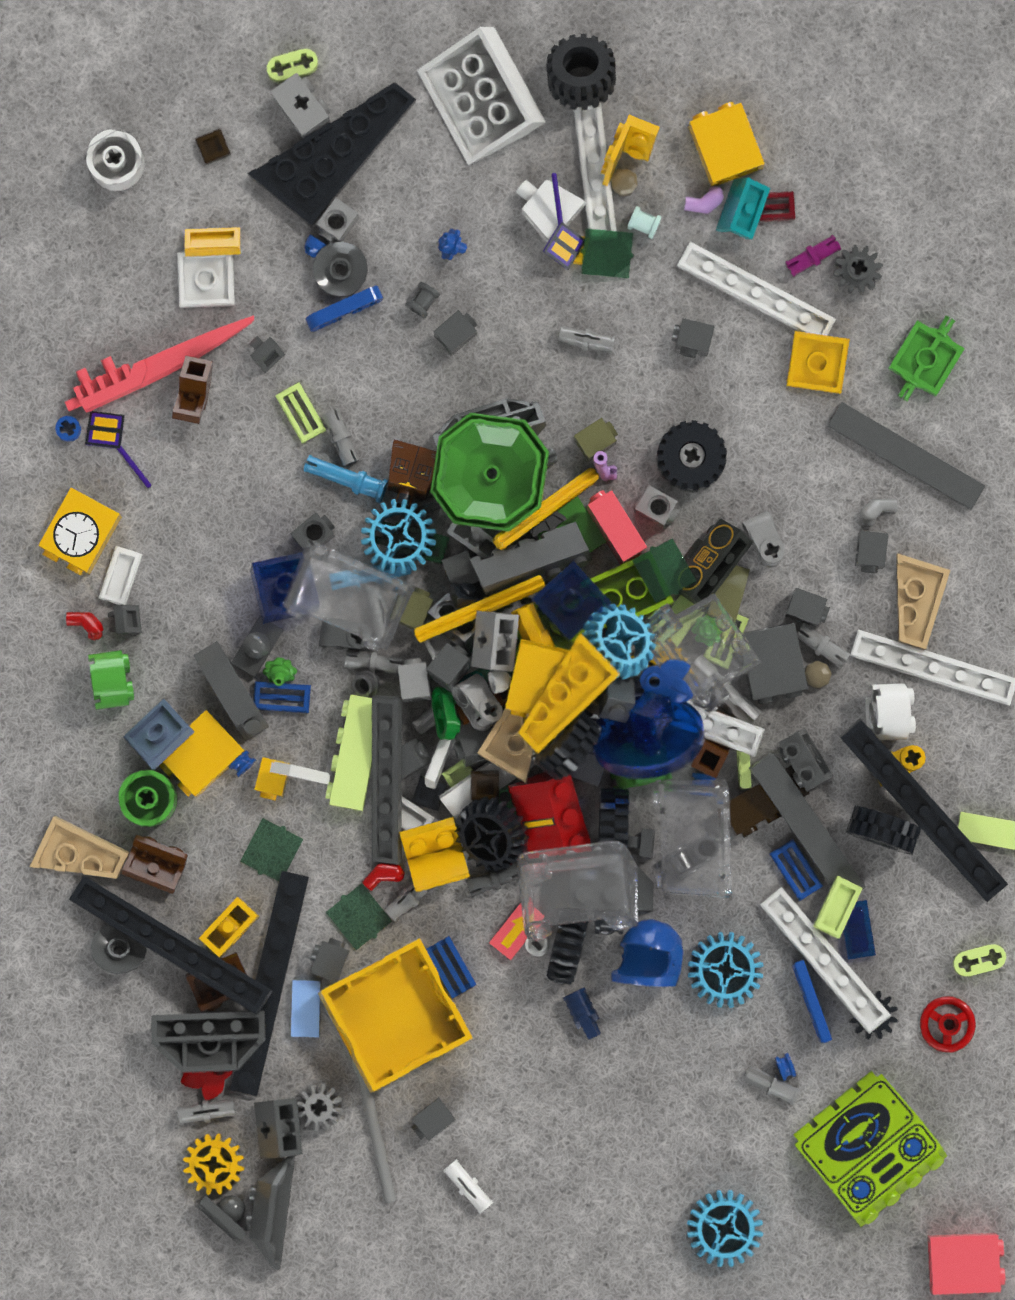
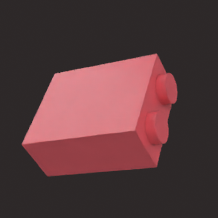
M602 490L590 498L587 512L606 540L618 563L621 565L643 555L646 552L647 546L613 491L605 493Z
M980 1233L927 1236L930 1293L940 1295L1001 1292V1285H1005V1270L1000 1268L999 1257L1004 1256L1003 1239L998 1238V1234Z

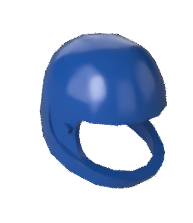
M648 919L634 923L624 934L620 942V946L624 949L622 954L623 960L620 967L611 972V981L641 986H677L683 962L681 937L669 924L658 920Z

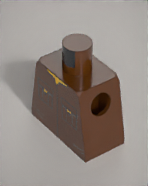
M394 439L388 490L397 493L396 503L398 508H401V502L405 499L407 500L406 509L410 510L413 498L425 500L431 490L436 451Z

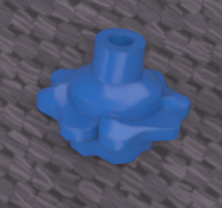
M451 228L448 233H443L439 238L438 249L442 252V259L452 260L457 253L464 254L466 252L467 244L461 242L460 230Z

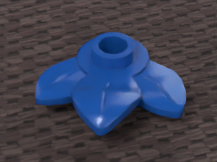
M671 659L665 661L660 667L650 666L643 670L640 675V684L643 690L648 693L649 703L654 709L667 713L671 702L684 703L693 698L690 686L683 680L690 670V664L682 660ZM651 677H658L659 683L652 685L649 683V679Z

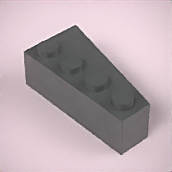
M573 522L542 533L540 536L541 540L538 541L534 539L519 541L515 549L509 551L493 550V556L483 560L480 559V556L471 558L470 561L486 596L494 595L538 575L542 577L543 581H554L560 578L566 571L571 569L577 570L586 566L588 561L593 559L577 523Z

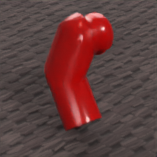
M90 612L66 613L67 626H82L88 632L90 640L95 641L102 638L103 625L94 614Z
M379 863L362 883L369 890L373 891L381 881L400 882L403 880L405 872L398 864Z

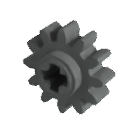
M853 245L851 254L844 249L841 252L844 260L836 259L834 263L836 266L841 267V269H837L833 273L835 277H842L838 286L842 287L848 284L849 294L852 293L854 288H858L859 294L863 295L865 286L873 290L875 284L872 280L880 281L882 278L881 274L876 273V271L880 270L883 264L874 262L878 253H873L871 256L867 254L869 251L868 246H865L862 252H859L857 245ZM860 264L862 265L861 270L865 273L861 272L860 275L854 274L855 269L853 267Z

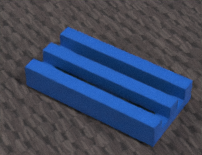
M255 681L254 703L259 710L309 713L311 685L284 683L281 686H277L272 682ZM260 689L305 691L304 696L260 693ZM260 699L304 702V706L259 704Z
M794 839L769 854L799 901L823 887ZM791 847L814 882L815 885L811 888L789 855L788 848ZM783 854L804 887L805 891L803 893L800 892L777 855Z
M450 936L426 949L451 998L476 985ZM448 944L469 983L466 985L462 983L442 946ZM436 949L439 951L459 989L454 991L433 954V951Z

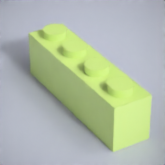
M350 694V700H344L341 716L346 717L344 728L339 727L336 744H341L339 755L333 756L331 771L335 772L334 782H329L325 798L330 799L329 805L363 812L372 769V698Z

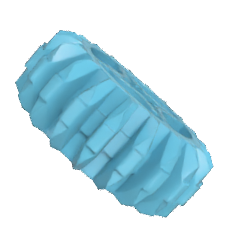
M393 499L391 500V509L387 510V506L383 502L380 504L383 510L381 514L376 509L371 510V513L376 518L375 520L365 518V523L370 525L371 528L361 529L362 534L369 535V538L362 539L361 543L362 545H371V547L364 550L366 556L375 553L370 562L374 565L381 560L382 562L379 566L381 571H384L388 564L391 565L390 574H395L396 566H400L401 574L404 575L406 574V565L410 564L411 570L414 572L417 570L414 563L416 560L422 565L426 564L425 559L421 556L422 554L432 556V551L426 548V546L436 545L435 540L428 539V536L436 534V530L426 528L433 524V520L431 518L422 520L427 514L425 509L416 514L418 504L413 503L409 510L406 509L407 500L403 499L401 508H398L396 500ZM396 515L405 516L396 526L382 524L389 517ZM412 520L419 525L422 531L421 543L415 541L408 534ZM403 529V536L407 541L404 540L402 543L400 541V543H395L394 545V537L390 533L393 534L396 531L398 534V531ZM377 531L389 539L385 554L376 545ZM406 547L415 550L412 555L406 558H393L401 548Z
M611 604L607 608L605 606L601 607L596 613L589 616L588 621L584 624L583 629L585 632L582 635L620 673L619 676L623 680L630 676H637L641 670L643 671L648 667V662L654 656L652 651L656 647V644L651 642L655 634L648 632L651 624H644L642 622L644 615L637 617L635 615V608L627 611L625 604L619 607ZM606 624V637L602 638L603 625ZM632 645L635 646V653L633 659L630 658V653L632 652Z
M719 932L717 933L718 942H715L713 937L709 935L707 936L709 946L706 947L703 942L698 943L699 948L703 950L701 954L697 951H692L691 955L698 958L697 963L693 961L688 962V966L696 967V972L688 973V977H697L698 981L691 984L692 988H697L700 985L703 988L698 992V997H703L706 992L709 994L706 1003L711 1004L715 997L718 998L717 1007L721 1008L723 1000L727 999L728 1007L732 1008L734 1007L733 998H737L738 1003L742 1005L744 1004V999L741 996L743 993L749 998L754 996L748 990L750 986L755 989L760 988V985L753 982L754 977L763 978L762 973H755V968L763 967V962L754 963L753 959L759 957L760 953L759 951L752 954L749 953V950L754 946L752 942L748 943L745 947L742 946L745 939L744 936H740L736 943L733 942L734 933L730 932L728 934V941L724 940L723 933ZM725 946L720 962H704L712 950ZM733 948L739 950L744 955L749 970L739 968L734 964ZM728 955L729 967L740 971V973L728 974L729 977L725 978L723 985L724 978L722 977V972L711 967L723 966V962L727 961ZM703 970L717 975L718 992L707 985L703 977ZM733 977L747 978L740 989L726 994L729 981Z
M717 1190L716 1200H713L709 1193L705 1196L709 1203L704 1205L702 1201L698 1200L696 1203L702 1210L698 1212L691 1209L690 1213L697 1217L696 1221H687V1225L695 1227V1230L687 1232V1236L697 1237V1240L691 1242V1247L696 1248L701 1245L702 1248L697 1252V1255L702 1257L708 1252L706 1262L709 1264L713 1261L714 1257H718V1267H722L724 1258H727L729 1267H733V1257L736 1256L741 1264L744 1263V1258L741 1254L745 1251L748 1256L752 1257L753 1252L748 1248L750 1244L757 1248L760 1246V1243L753 1240V1237L763 1236L762 1231L755 1230V1226L763 1225V1221L753 1220V1217L760 1213L759 1210L754 1209L749 1212L748 1209L752 1206L753 1202L748 1200L742 1205L741 1202L744 1195L741 1193L737 1195L736 1200H733L732 1190H728L727 1198H723L721 1190ZM721 1205L731 1206L722 1218L717 1219L707 1215L715 1207ZM739 1209L744 1213L748 1222L747 1234L735 1227L736 1215ZM727 1221H730L731 1225L729 1227L733 1228L732 1230L738 1235L726 1232L724 1236H720L719 1232L721 1230L717 1229V1225L712 1222L725 1224ZM703 1222L715 1230V1238L711 1247L706 1244L702 1235ZM733 1238L743 1242L732 1251H719L720 1247L728 1239Z

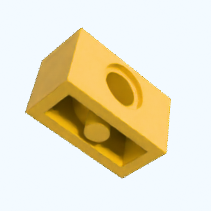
M237 897L199 939L219 958H222L260 916L240 897Z

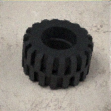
M574 34L570 35L568 40L564 38L559 40V46L554 45L551 48V54H548L546 67L548 88L555 100L559 99L560 104L564 107L569 104L570 109L576 110L577 107H582V110H588V106L596 108L599 106L600 101L605 103L608 100V94L612 95L614 85H616V64L611 48H607V43L604 40L598 42V37L594 35L588 38L587 34H581V37H575ZM577 67H587L594 70L592 74L585 77H575L569 74L571 70Z

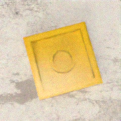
M794 331L786 386L841 394L850 339Z

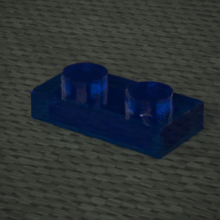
M867 900L856 902L843 930L847 960L876 955Z

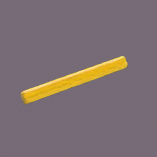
M588 468L542 501L539 510L510 532L501 531L495 535L493 543L499 550H503L596 483L599 479V474L594 468Z
M540 575L417 627L414 629V634L418 642L426 641L476 619L477 611L493 612L545 589V583Z

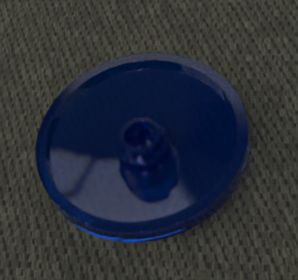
M649 695L636 696L635 706L626 723L599 717L596 722L601 726V735L597 737L599 740L592 748L598 763L615 775L631 779L662 777L685 767L699 754L705 740L703 720L697 709L688 702H671L669 711L664 713L651 706Z

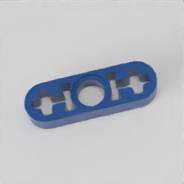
M373 286L307 316L305 320L310 331L315 332L342 320V316L351 312L355 314L380 303L384 298L379 287Z

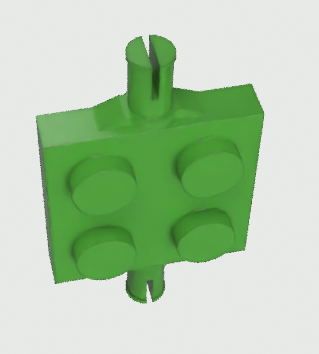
M945 316L938 329L930 328L917 320L889 366V370L901 376L906 382L898 394V397L902 398L906 390H908L903 398L904 401H908L915 388L923 389L936 397L965 348L953 342L947 335L955 323V320L951 319L947 327H945L950 318L949 316Z

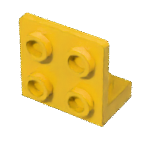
M632 115L628 116L625 124L619 123L614 136V142L609 146L601 170V174L605 175L603 185L608 186L622 152L628 153L634 159L649 161L658 135L659 126Z
M453 817L399 832L416 892L456 882L470 876L464 854L461 852V843L456 842L459 836L454 832L457 829Z

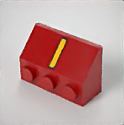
M546 772L528 778L527 783L520 781L508 786L513 806L516 807V815L523 816L521 824L528 826L524 832L529 836L525 844L528 846L526 849L532 865L565 861L593 850L571 774L567 777L564 776L562 780H554Z

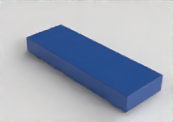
M804 960L794 962L792 968L818 1040L821 1043L831 1041L832 1037Z

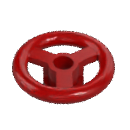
M951 996L939 997L931 1001L923 1010L920 1018V1030L924 1040L932 1048L941 1052L961 1050L972 1040L976 1029V1020L971 1008L961 999ZM942 1005H953L963 1012L957 1015L952 1013L941 1015L935 1009ZM929 1018L938 1023V1028L943 1034L942 1043L938 1042L931 1035L928 1027ZM947 1019L953 1022V1027L950 1030L944 1027V1022ZM967 1020L965 1035L958 1042L952 1044V1036L960 1031L961 1022Z

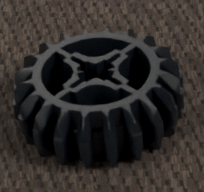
M487 796L482 797L480 800H473L469 806L467 805L462 809L461 815L456 820L458 825L456 826L457 830L454 832L459 834L456 842L463 845L461 852H467L469 854L467 861L474 859L476 867L484 864L486 871L494 868L497 872L503 868H510L522 858L523 853L528 847L525 843L528 841L529 836L524 833L528 826L521 824L523 816L515 814L516 807L511 809L507 807V800L499 803L497 797L489 800Z
M565 909L561 912L546 974L548 980L562 985H571L574 982L589 921L587 914L574 909Z

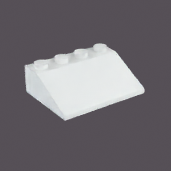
M479 27L417 70L468 165L519 140L546 123L494 27Z

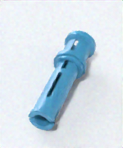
M312 455L308 456V463L315 466L305 463L304 472L352 488V492L356 495L361 493L376 499L377 503L382 502L389 480L384 479L381 481L368 476L365 471L356 473L315 458Z

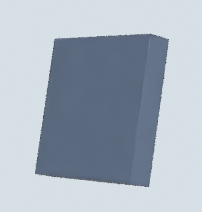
M163 699L123 737L141 758L155 770L194 731L171 705Z

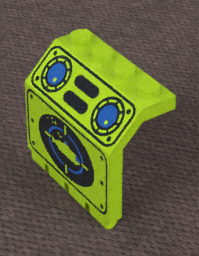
M872 1071L856 1083L861 1091L857 1093L851 1087L835 1100L839 1109L835 1111L829 1105L813 1118L818 1125L817 1127L813 1128L808 1122L793 1134L798 1140L795 1144L796 1148L834 1192L860 1227L876 1220L881 1210L886 1206L894 1205L900 1199L903 1192L908 1188L916 1187L922 1181V1177L930 1170L938 1169L947 1157L940 1143L882 1074L876 1077Z

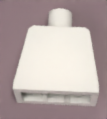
M525 180L516 191L519 196L527 201L522 208V214L548 243L558 226L553 184L551 181L545 180L537 189L529 181ZM558 186L563 223L569 226L584 208L585 201Z

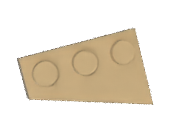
M897 553L898 642L926 650L950 570Z
M504 709L502 717L494 725L478 751V755L527 783L534 749L518 732L529 714L526 717H519L510 714L509 709Z
M54 816L30 867L117 879L130 852Z

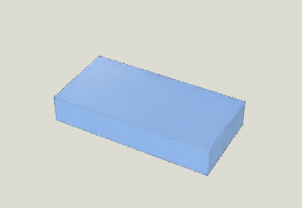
M292 980L291 1037H319L320 997L318 993L321 991V981Z

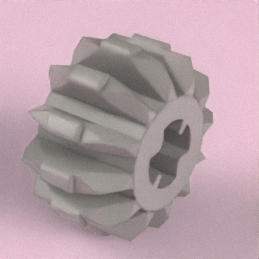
M324 1083L320 1084L319 1093L316 1092L313 1084L309 1085L312 1096H309L305 1091H301L300 1096L307 1101L306 1103L297 1101V1107H305V1111L298 1113L299 1118L305 1115L308 1117L304 1121L303 1126L307 1127L311 1121H315L313 1131L319 1130L320 1122H322L325 1130H329L330 1125L327 1119L329 1118L333 1123L337 1124L339 1119L332 1115V1113H343V1108L334 1107V1104L342 1101V1097L332 1100L330 1097L335 1093L336 1089L332 1087L325 1094L326 1086ZM318 1099L324 1101L323 1105H327V1111H322L320 1115L314 1113L316 1110L312 1111V1104H316Z

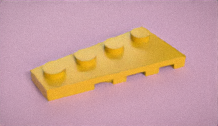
M580 633L518 733L539 753L609 686L620 673Z

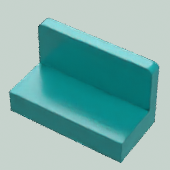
M748 177L734 179L716 230L719 232L730 231L747 240L753 239L771 188Z

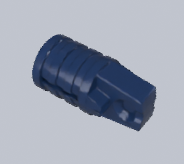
M583 987L562 999L566 1002V1006L573 1017V1022L577 1029L582 1028L588 1040H591L601 1034L596 1020L600 1018L589 999V995L586 993V988Z

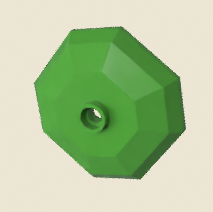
M469 413L438 438L430 492L454 524L510 532L541 508L549 451L526 420ZM490 469L497 470V476L494 479L488 477Z

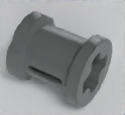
M419 282L417 292L411 301L406 302L405 306L422 318H426L428 316L427 310L434 299H438L440 293L428 284Z

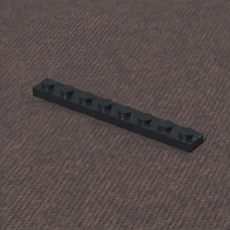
M861 718L839 736L986 902L1008 885L1005 879Z
M281 871L256 976V981L273 991L261 1011H265V1041L239 1071H234L230 1086L232 1091L258 1096L309 877Z
M83 876L69 898L74 904L257 1016L273 992L268 987L86 876Z

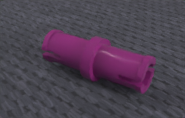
M832 234L829 238L813 247L811 245L805 248L806 251L785 261L788 270L791 271V275L795 277L813 265L817 267L821 264L820 261L842 249Z

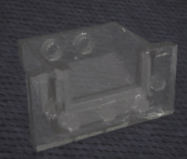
M715 593L678 614H675L667 603L644 622V624H651L648 632L655 634L651 642L656 644L655 650L652 653L654 654L653 660L658 667L671 659L682 660L690 664V670L683 680L690 686L693 698L683 704L696 723L706 719L731 697L726 689L727 686L762 663Z

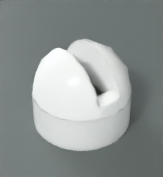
M495 670L488 673L489 684L494 694L504 692L510 686L511 677L506 671Z
M533 933L527 937L525 947L532 956L540 957L547 953L549 942L544 935ZM536 940L543 947L542 950L539 951L532 943Z

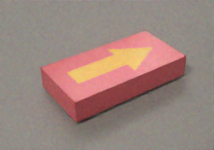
M523 899L489 943L508 959L512 960L526 942L527 937L534 932L545 918V915Z

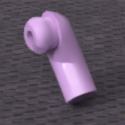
M712 186L709 188V192L701 199L686 197L684 210L705 214L712 212L723 201L722 189L718 186Z
M598 451L594 455L593 464L600 479L606 482L607 480H616L617 467L614 465L607 466V454L603 451Z

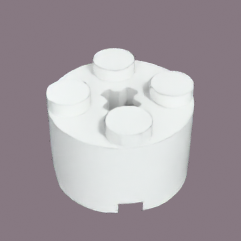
M106 130L96 135L89 144L86 162L93 178L99 185L110 191H122L132 187L139 181L144 172L145 162L140 146L133 136L122 131ZM116 156V158L119 159L120 162L118 164L112 163L111 158Z
M904 683L869 685L867 691H872L871 697L865 698L866 725L873 730V733L880 740L907 739L909 733H915V717L911 716V705L914 704L913 689L907 688Z

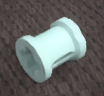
M636 206L627 229L632 230L634 228L648 234V238L653 239L662 216L657 215L655 217L641 211V207Z

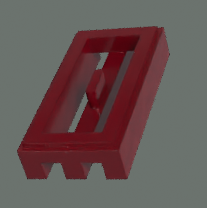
M794 191L769 193L767 200L788 198L789 203L767 204L764 206L763 211L789 209V213L763 214L759 222L795 220Z

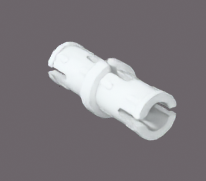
M457 1159L443 1170L460 1189L458 1193L461 1196L465 1195L478 1210L479 1214L493 1203L477 1185L478 1180L475 1177L471 1178Z

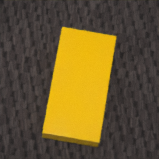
M240 227L185 229V257L241 254Z

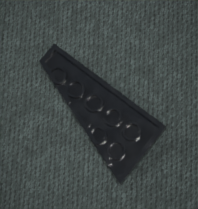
M394 82L368 98L361 105L345 112L340 118L324 125L295 143L290 149L274 156L269 162L257 169H253L247 174L312 227L416 103V98Z

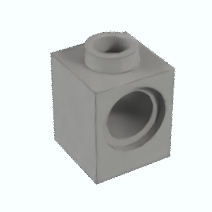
M335 198L317 223V228L321 231L319 236L328 243L343 241L358 221V212ZM333 218H340L344 221V225L340 229L335 230L329 227V222Z
M648 485L634 512L664 528L666 522L672 525L679 510L675 506L678 501ZM662 502L666 507V512L662 515L654 514L650 508L652 503Z

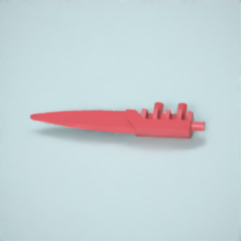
M254 315L214 329L133 364L132 369L128 364H124L116 369L110 356L101 360L106 374L100 375L93 380L90 379L86 368L78 370L76 375L81 385L73 388L76 397L65 401L68 411L70 412L82 406L85 412L88 413L168 376L182 368L185 356L202 357L254 321Z

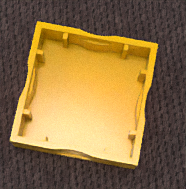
M420 938L318 993L370 1093L473 1038L455 1003L446 994L441 984L439 973Z

